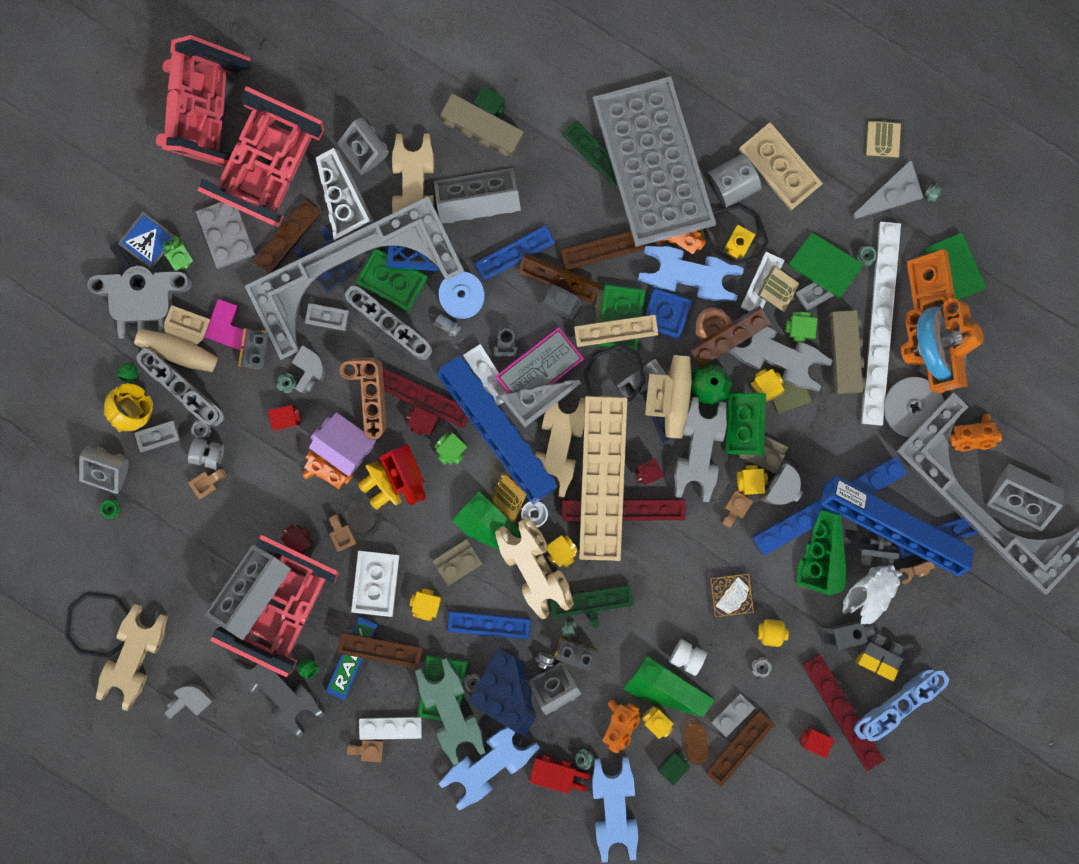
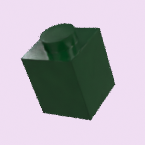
M483 86L473 102L475 106L496 117L497 115L501 116L506 108L504 105L505 98L486 86Z
M673 750L659 765L657 770L674 786L690 769L687 763L689 759L682 752L677 754Z

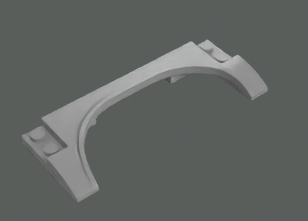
M429 196L245 285L280 360L299 351L296 336L297 311L301 299L311 283L324 272L362 253L382 246H403L416 250L432 260L442 272L445 280L464 272L454 246Z
M953 392L922 421V424L896 450V453L909 464L908 467L963 518L1023 578L1029 580L1043 595H1047L1079 561V526L1065 534L1049 539L1033 540L1023 538L1000 526L962 489L953 474L948 448L953 426L968 406Z

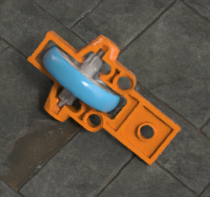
M943 249L907 261L914 309L906 315L909 340L901 346V354L905 363L927 366L930 391L939 394L960 387H968L965 372L966 355L984 342V335L980 325L971 322L969 306L965 302L955 299L948 251ZM933 270L934 276L928 281L926 278L927 273ZM958 305V310L954 313V309Z

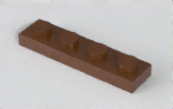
M304 199L254 262L268 274L274 272L322 212Z
M630 231L561 250L565 269L572 270L638 252L645 248L644 245L635 247Z
M527 253L524 254L518 270L520 274L546 285L554 284L592 304L600 287V284Z
M758 306L689 349L699 366L702 367L768 327L771 323L761 306Z
M341 632L337 648L338 654L418 668L422 647L345 632Z
M758 710L705 773L722 787L775 724Z

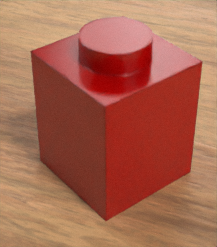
M290 405L268 410L273 431L299 426L298 421H301L299 409H296L295 406Z
M808 727L807 731L804 730L800 737L801 746L804 749L826 759L835 740L831 736L811 727Z

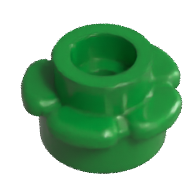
M114 499L104 500L100 506V513L107 519H113L114 516H118L120 513L119 503Z

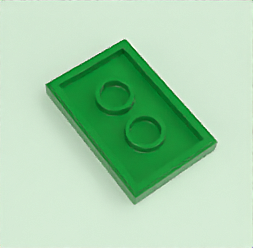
M813 232L789 263V267L839 299L864 265Z
M963 233L924 248L926 255L943 249L948 251L955 299L960 300L987 288Z
M374 248L355 283L399 308L410 312L429 277L415 269L387 268L388 254Z
M605 284L600 323L642 317L645 290ZM639 338L597 345L613 347L623 344L633 350H638Z
M766 393L728 394L726 454L764 455Z
M427 655L424 673L429 680L435 682L440 681L444 677L445 673L441 661L444 657ZM448 658L453 668L459 674L462 684H464L463 680L466 675L468 661ZM463 694L456 696L460 706ZM420 697L417 717L442 721L436 705L426 708Z

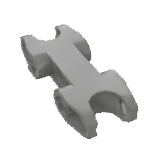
M350 286L346 291V300L357 311L372 321L416 358L427 360L433 353L431 346L424 338L404 324L364 290L357 286ZM355 295H362L359 302H353ZM370 308H373V309H376L377 311H376L375 313H373V312H370L369 309H370ZM392 318L394 319V326L389 329L385 328L384 321ZM404 333V334L408 335L409 338H408V339L402 338L401 335ZM420 344L426 345V350L423 353L416 352V348Z
M769 327L751 336L749 346L745 348L735 346L727 351L743 364L758 370L761 369L764 362L784 370L782 375L784 382L816 392L820 390L821 385L809 377V366L815 363L829 367L833 361L816 348L805 343L797 342L795 348L791 349L773 341L777 332Z
M143 349L136 356L138 364L181 401L201 422L213 426H219L225 419L223 411L181 375L170 362L160 358L156 353L148 349ZM147 354L146 357L143 358V360H144V363H143V362H142V357H143V355ZM153 356V363L149 365V359ZM183 382L185 390L179 394L177 386ZM210 411H213L214 417L209 420L208 414Z
M692 397L683 435L691 437L687 459L677 458L674 472V496L682 497L686 484L690 481H697L702 487V501L709 502L717 483L719 471L718 464L710 463L713 441L723 442L727 426L726 403L719 402L714 416L710 419H705L699 413V398Z

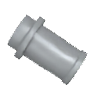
M442 314L437 317L434 323L435 326L449 333L450 337H456L461 329L458 322L454 323Z

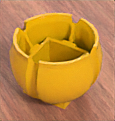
M121 384V386L110 391L105 399L104 415L119 433L122 431H135L144 426L151 417L153 409L152 399L150 395L145 396V390L135 384ZM122 407L130 417L123 414L118 408Z

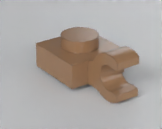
M219 469L211 475L205 471L188 482L198 499L201 500L218 489L215 483L226 477L227 474L224 469Z
M734 491L724 507L729 512L722 524L729 528L734 523L736 517L743 519L753 501Z
M338 514L329 518L334 532L329 533L337 552L357 544L349 525L343 527Z
M925 560L907 568H900L897 571L905 572L907 575L906 579L900 582L907 584L912 580L913 575L918 574L919 577L931 573L930 570L935 568V565Z
M366 739L363 740L362 745L348 744L347 754L361 755V761L381 763L384 741Z

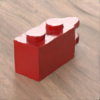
M409 445L394 449L379 457L396 495L403 493L409 505L425 500L426 494L422 483L425 481Z
M546 754L536 755L529 783L567 794L570 793L571 788L584 792L587 791L586 785L573 782L574 775L583 779H590V773L576 769L570 761L561 759L558 762L552 760L553 757Z

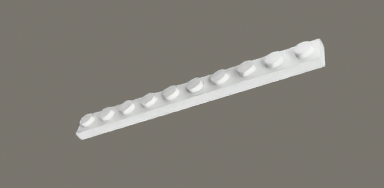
M879 223L865 372L866 386L863 394L861 424L883 425L901 230L900 223Z

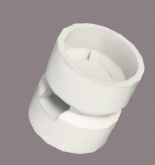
M528 502L522 508L521 516L522 518L528 517L536 527H540L546 522L548 511L541 502L535 505Z
M680 639L669 662L677 667L684 666L685 671L696 676L706 659L707 652L698 647L692 649V644Z

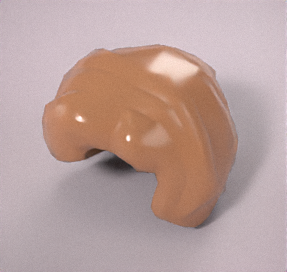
M713 307L703 309L696 320V335L704 340L732 323V321L722 309Z

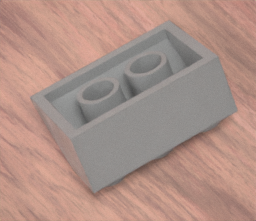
M1008 464L998 477L986 505L1035 529L1043 531L1063 506L1065 490Z

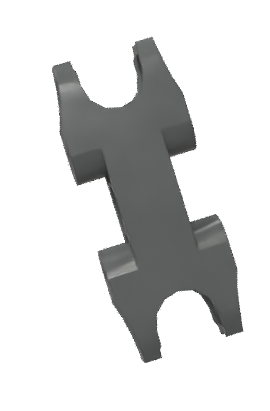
M237 659L231 663L240 681L250 692L257 694L263 689L277 704L271 711L272 715L283 727L293 732L299 738L305 733L304 728L298 721L300 711L309 710L319 718L326 714L315 694L304 683H300L294 688L283 675L260 664H257L256 667H247Z

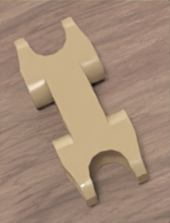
M396 134L392 153L393 173H403V196H393L392 213L428 196L434 206V195H424V173H434V154L430 134H424L422 147L415 152L407 151L404 148L402 134Z
M584 398L580 399L578 408L572 414L561 412L558 408V403H556L545 412L542 429L551 431L547 453L536 451L535 457L542 461L543 468L548 474L557 477L559 480L560 497H565L568 485L573 478L576 460L566 457L571 436L582 437L585 418Z
M524 517L518 522L522 538L514 537L504 526L498 528L495 534L500 553L509 566L518 565L527 582L522 586V593L534 612L541 619L547 618L550 614L547 599L555 600L565 611L571 609L574 604L569 584L561 571L552 573L542 555V553L547 551V544L542 533L528 517Z
M137 603L133 605L119 628L117 639L125 643L117 663L110 660L106 662L99 677L96 699L102 700L107 696L112 686L120 688L124 694L122 709L125 711L130 710L143 690L147 675L140 673L139 670L147 651L156 654L165 636L168 618L167 615L160 614L151 628L145 627L140 621L142 605Z

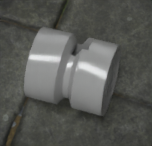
M194 438L189 450L188 463L199 466L204 463L205 467L218 470L224 454V445L215 442L208 444L207 440Z

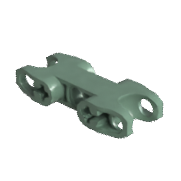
M448 657L441 660L445 675L440 681L433 682L429 680L422 668L415 670L419 693L425 707L430 708L436 705L444 726L436 729V734L442 749L455 766L459 764L456 748L461 742L468 741L473 743L480 755L486 753L482 740L481 728L475 714L467 717L463 714L456 696L464 694L465 689L459 674L451 665Z

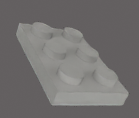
M220 202L196 211L217 269L256 255L239 209Z

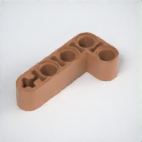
M374 357L350 358L340 366V374L343 378L349 380L361 379L364 432L369 439L375 440L386 431L382 363ZM368 363L375 366L376 370L374 373L367 369ZM347 364L355 367V373H350L347 370ZM369 384H373L376 386V393H373L369 390ZM370 404L378 407V413L370 410ZM374 424H375V428L379 429L378 432H376L375 429H372V426H373Z

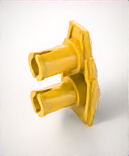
M378 461L366 465L370 475L358 482L359 488L364 493L368 492L375 485L382 490L370 499L373 508L378 510L389 500L394 505L400 504L402 502L400 495L395 494L383 465Z

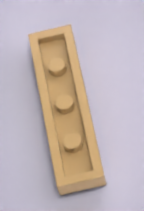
M656 315L574 327L577 347L658 335Z

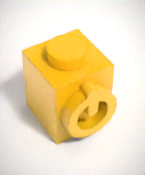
M737 225L724 248L727 251L726 254L734 259H738V257L742 259L756 234Z
M764 369L758 372L754 381L750 383L754 393H766V402L783 394L785 391L781 385L783 380L778 372L775 373L773 369L769 371Z
M758 465L746 466V470L737 472V487L739 492L742 491V495L765 493V485H768V475L764 473V469H758Z
M560 535L547 545V551L550 553L547 555V558L553 566L558 564L559 567L563 565L566 568L575 561L573 557L576 556L579 550L568 535L564 538Z
M422 588V591H417L416 595L412 594L409 606L413 607V616L432 621L433 617H437L442 596L434 595L433 590Z
M652 706L641 718L644 725L659 739L662 736L664 738L667 737L673 730L672 720L658 707Z

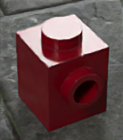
M415 407L414 410L410 409L406 420L409 421L407 425L411 427V432L420 436L422 433L431 436L439 417Z
M656 458L637 466V471L634 472L638 482H643L644 486L664 477Z
M292 524L282 531L284 535L280 538L286 547L300 554L314 545L309 539L311 534L305 526L296 525L294 527Z

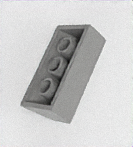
M514 168L434 181L438 214L442 224L521 211Z
M252 545L205 616L243 640L258 617L263 613L264 608L270 599L273 598L281 583L286 579L291 568L267 552Z

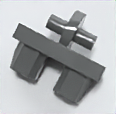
M877 535V538H870L869 543L859 542L858 548L861 553V562L864 565H873L874 557H881V566L893 565L894 560L899 558L896 546L891 545V541L884 539L880 535Z

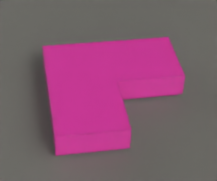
M218 299L204 337L238 350L244 348V346H241L244 330L232 326L238 306Z

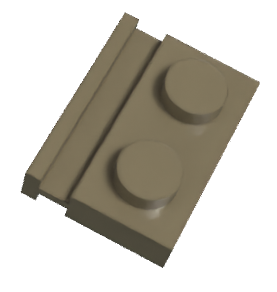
M765 436L764 455H739L738 457L777 474L788 447Z
M468 539L432 561L448 586L483 564Z

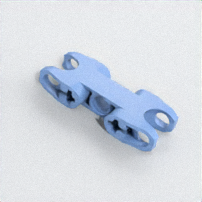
M668 246L645 247L644 253L655 257L660 263V269L652 274L639 273V281L645 282L657 289L675 292L677 283L698 287L697 297L714 302H736L738 295L728 292L723 288L722 278L725 275L731 274L742 275L744 268L737 265H729L716 257L709 256L706 257L704 265L682 260L683 250Z
M922 671L904 684L902 690L880 707L872 709L856 723L854 732L859 739H867L868 741L881 739L895 729L904 717L922 703L932 700L945 689L949 682L948 676L944 671ZM937 675L943 678V683L939 687H936L939 681ZM900 700L904 701V708L902 710L898 708ZM863 723H866V724L864 725L863 731H862V733H861V732H860V726H861Z
M503 727L486 740L491 748L487 753L474 763L468 755L459 761V764L453 765L451 770L439 781V785L443 788L450 783L460 782L465 786L466 794L456 804L460 811L487 795L493 789L488 780L504 767L507 768L510 774H513L524 766L540 748L539 744L535 742L525 748L517 747L512 740L515 732L508 727Z
M622 756L621 771L614 776L606 775L602 770L600 758H594L592 776L593 798H604L605 821L595 822L596 840L601 853L602 862H608L609 848L617 842L627 846L630 860H636L638 843L637 820H626L625 797L635 796L634 778L630 769L628 756Z

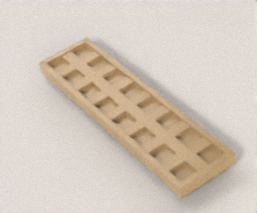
M585 395L580 560H621L627 397Z

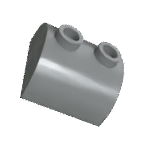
M364 118L354 120L337 142L360 175L376 167L389 153L387 145L379 139L374 128Z
M743 153L706 173L724 207L732 206L760 191L762 188L754 166Z
M87 446L79 455V481L119 494L128 472L129 462L121 454L112 455L101 447L95 449Z
M782 464L760 500L775 505L787 504L791 501L797 502L803 494V491L800 490L801 481L797 471L788 464Z
M564 662L556 664L529 680V685L545 715L556 711L559 707L582 695Z

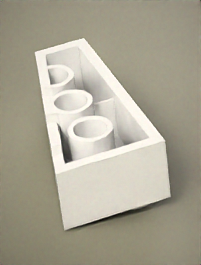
M333 148L316 157L334 240L338 241L374 223L340 152Z

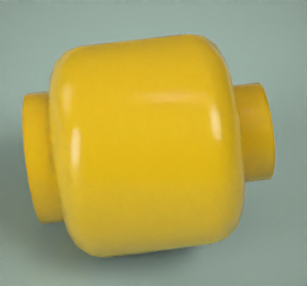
M765 619L763 623L759 624L758 639L761 640L763 645L780 647L784 641L788 640L789 629L785 628L783 621Z

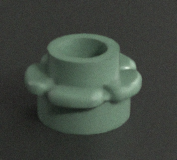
M939 183L931 184L927 189L925 195L928 196V201L936 202L943 191V188L938 186Z
M863 246L858 250L857 259L860 263L869 266L873 261H876L877 253L872 246Z
M290 373L281 374L277 379V388L280 391H284V393L292 392L297 386V381Z
M565 620V624L562 625L563 636L569 640L578 636L577 625L574 620Z
M581 749L575 755L577 767L579 769H589L594 763L593 754L586 749Z

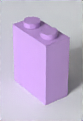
M336 412L332 418L327 417L321 425V430H315L310 438L313 441L309 448L350 476L371 452L376 440L369 439L364 431Z

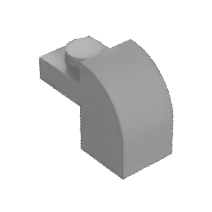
M302 345L292 363L305 371L295 388L305 394L314 387L315 381L313 380L315 377L323 381L325 365L320 356Z
M656 359L643 367L646 380L637 396L648 390L649 374L667 375ZM638 370L617 385V388L624 397L629 398L634 394L641 382L640 371Z
M185 685L174 692L179 699L175 697L167 705L169 709L165 714L171 719L187 706L198 716L215 698L200 685Z

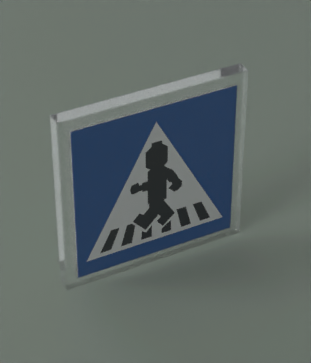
M142 212L118 244L152 269L164 253L163 244L168 239L175 237V235L145 212Z

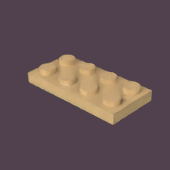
M768 123L738 149L741 154L743 153L749 158L755 170L790 211L823 184L771 123Z

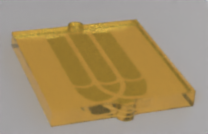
M504 473L495 486L491 502L511 522H515L519 511L522 510V504L527 494Z

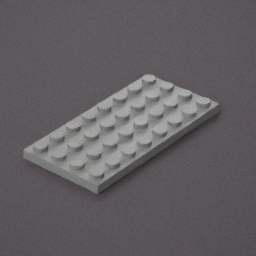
M671 76L593 97L594 107L635 247L716 226Z

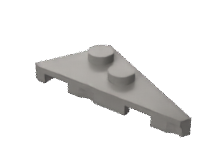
M909 161L854 213V220L923 199L912 161Z
M570 380L560 384H550L530 390H521L516 393L502 394L500 398L522 426L526 428L577 388L581 382L579 380Z

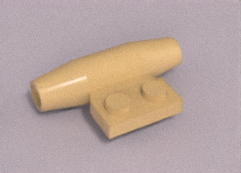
M172 305L164 322L165 333L139 329L134 341L135 345L142 349L153 351L162 359L191 369L213 373L218 360L217 356L197 346L204 338L210 319Z
M674 355L668 375L649 374L645 415L664 417L666 437L682 438L689 412L692 384L689 356Z

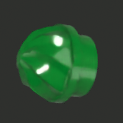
M124 363L118 368L117 378L123 382L132 384L137 379V368L134 364Z
M309 658L300 660L297 667L301 677L306 679L312 678L319 670L317 662Z

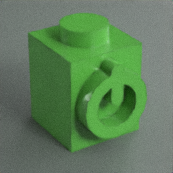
M172 237L163 244L164 254L175 271L186 269L191 265V262H193L192 253L182 237Z
M793 312V316L790 317V320L786 321L785 326L788 338H793V342L805 343V340L815 339L817 318H812V313Z
M448 432L434 446L439 453L436 457L444 465L447 463L450 465L455 463L457 465L465 457L463 453L468 448L454 433L450 435Z

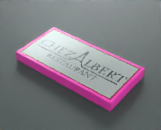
M558 327L495 378L508 394L526 389L530 390L536 387L552 385L583 361L584 358Z

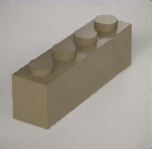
M451 94L440 114L441 119L444 120L443 124L450 128L455 126L461 129V133L469 138L474 136L479 139L478 142L488 148L489 146L496 148V152L504 157L508 155L513 157L524 137V131L454 94Z
M857 310L832 312L829 314L834 393L835 395L861 393L866 386L865 377L862 376L861 368H864V357L860 356V348L863 346L862 336H859L861 316L858 315Z

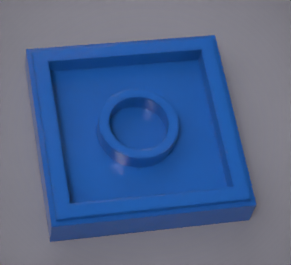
M654 288L645 316L656 315L658 333L680 339L693 300Z

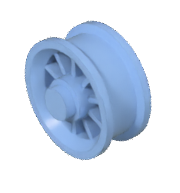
M462 272L448 280L444 279L441 283L439 300L443 309L452 317L459 319L470 318L477 314L483 306L485 298L483 286L474 275Z

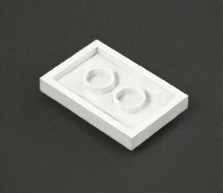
M358 551L351 612L393 617L400 555Z

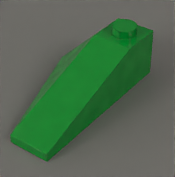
M480 491L452 520L467 536L499 551L495 534L498 528L504 526L514 537L522 538L519 528Z
M821 510L812 531L811 541L805 547L806 553L804 558L800 559L798 564L796 584L832 595L843 592L845 589L846 562L841 514Z
M648 655L644 656L623 688L642 701L704 717L714 702L713 698Z

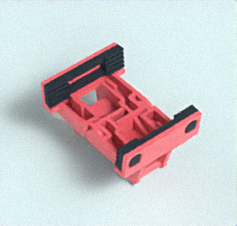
M193 35L171 40L170 53H172V57L164 61L162 66L163 71L170 73L168 84L170 92L167 95L165 133L157 135L156 144L162 146V149L220 167H226L232 154L220 151L223 122L220 118L224 112L226 73L233 74L250 70V57ZM194 61L200 62L194 66Z
M246 86L241 99L244 107L251 109L252 112L239 137L240 142L236 144L218 184L215 185L202 179L197 191L279 227L284 216L277 213L311 139L320 140L324 132V126L321 120ZM275 120L293 127L292 131L289 132L276 126ZM262 156L272 161L271 165L268 166L258 161L259 157Z
M261 535L256 547L266 551L292 570L289 571L286 579L281 583L275 595L270 599L263 613L243 640L220 626L215 629L210 641L287 677L293 671L297 662L296 659L289 656L326 580L333 584L335 583L339 572ZM272 599L286 605L285 609L282 610L270 604ZM254 634L273 643L270 649L250 638Z

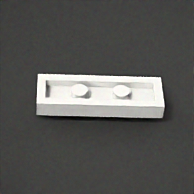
M765 252L742 302L741 309L748 312L758 306H761L763 309L766 301L757 294L764 283L763 279L768 276L772 266L781 269L784 263L783 259Z
M480 344L463 356L475 375L481 379L484 389L487 393L492 394L496 405L499 406L503 403L500 396L508 393L496 380L495 377L499 372Z
M360 718V740L422 738V718Z

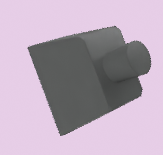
M551 284L547 286L539 304L573 321L582 301L578 296Z
M858 621L821 627L825 648L836 650L867 643V636L874 635L872 624H861Z

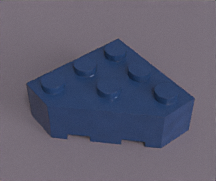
M498 647L468 702L515 733L527 735L536 719V713L532 706V695L529 681L525 674V663L523 659L510 651Z

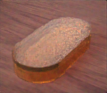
M690 723L684 732L687 755L693 764L700 765L708 759L706 732L701 724Z

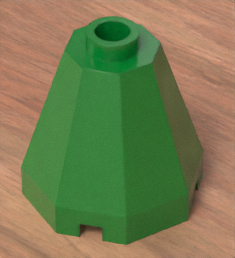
M708 362L702 367L693 370L691 375V394L693 397L699 398L700 403L713 406L727 399L732 381L725 367ZM710 380H714L716 384L712 385Z

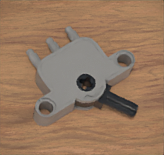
M120 241L114 242L110 249L123 268L120 271L122 275L92 276L88 280V289L96 295L108 296L109 313L112 318L117 320L119 339L125 338V323H137L138 330H146V322H158V331L165 333L164 322L171 305L173 306L172 293H182L190 290L192 286L190 277L182 272L153 273L151 270L140 266L138 262H133ZM184 277V285L178 287L176 284L177 280ZM139 280L143 281V282L141 283V285H142L141 288L137 287V286L139 285V283H138ZM102 281L103 287L101 290L97 291L96 284L97 282Z

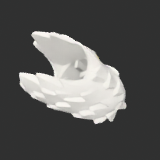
M894 565L870 568L868 574L859 579L849 590L843 602L842 612L844 614L848 612L853 613L863 606L861 624H872L887 610L891 599L895 596L901 583L899 576L902 573L895 570Z

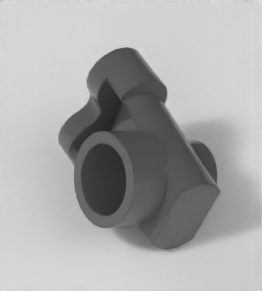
M514 325L498 326L497 345L494 346V356H518V346H515ZM505 331L510 333L507 339L502 337V333Z

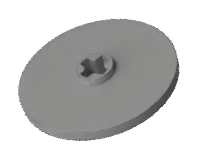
M920 377L904 378L895 383L888 391L884 402V416L891 429L899 435L910 437L922 424V421L944 399L942 394L930 391L929 380ZM916 403L918 410L912 412L910 405Z

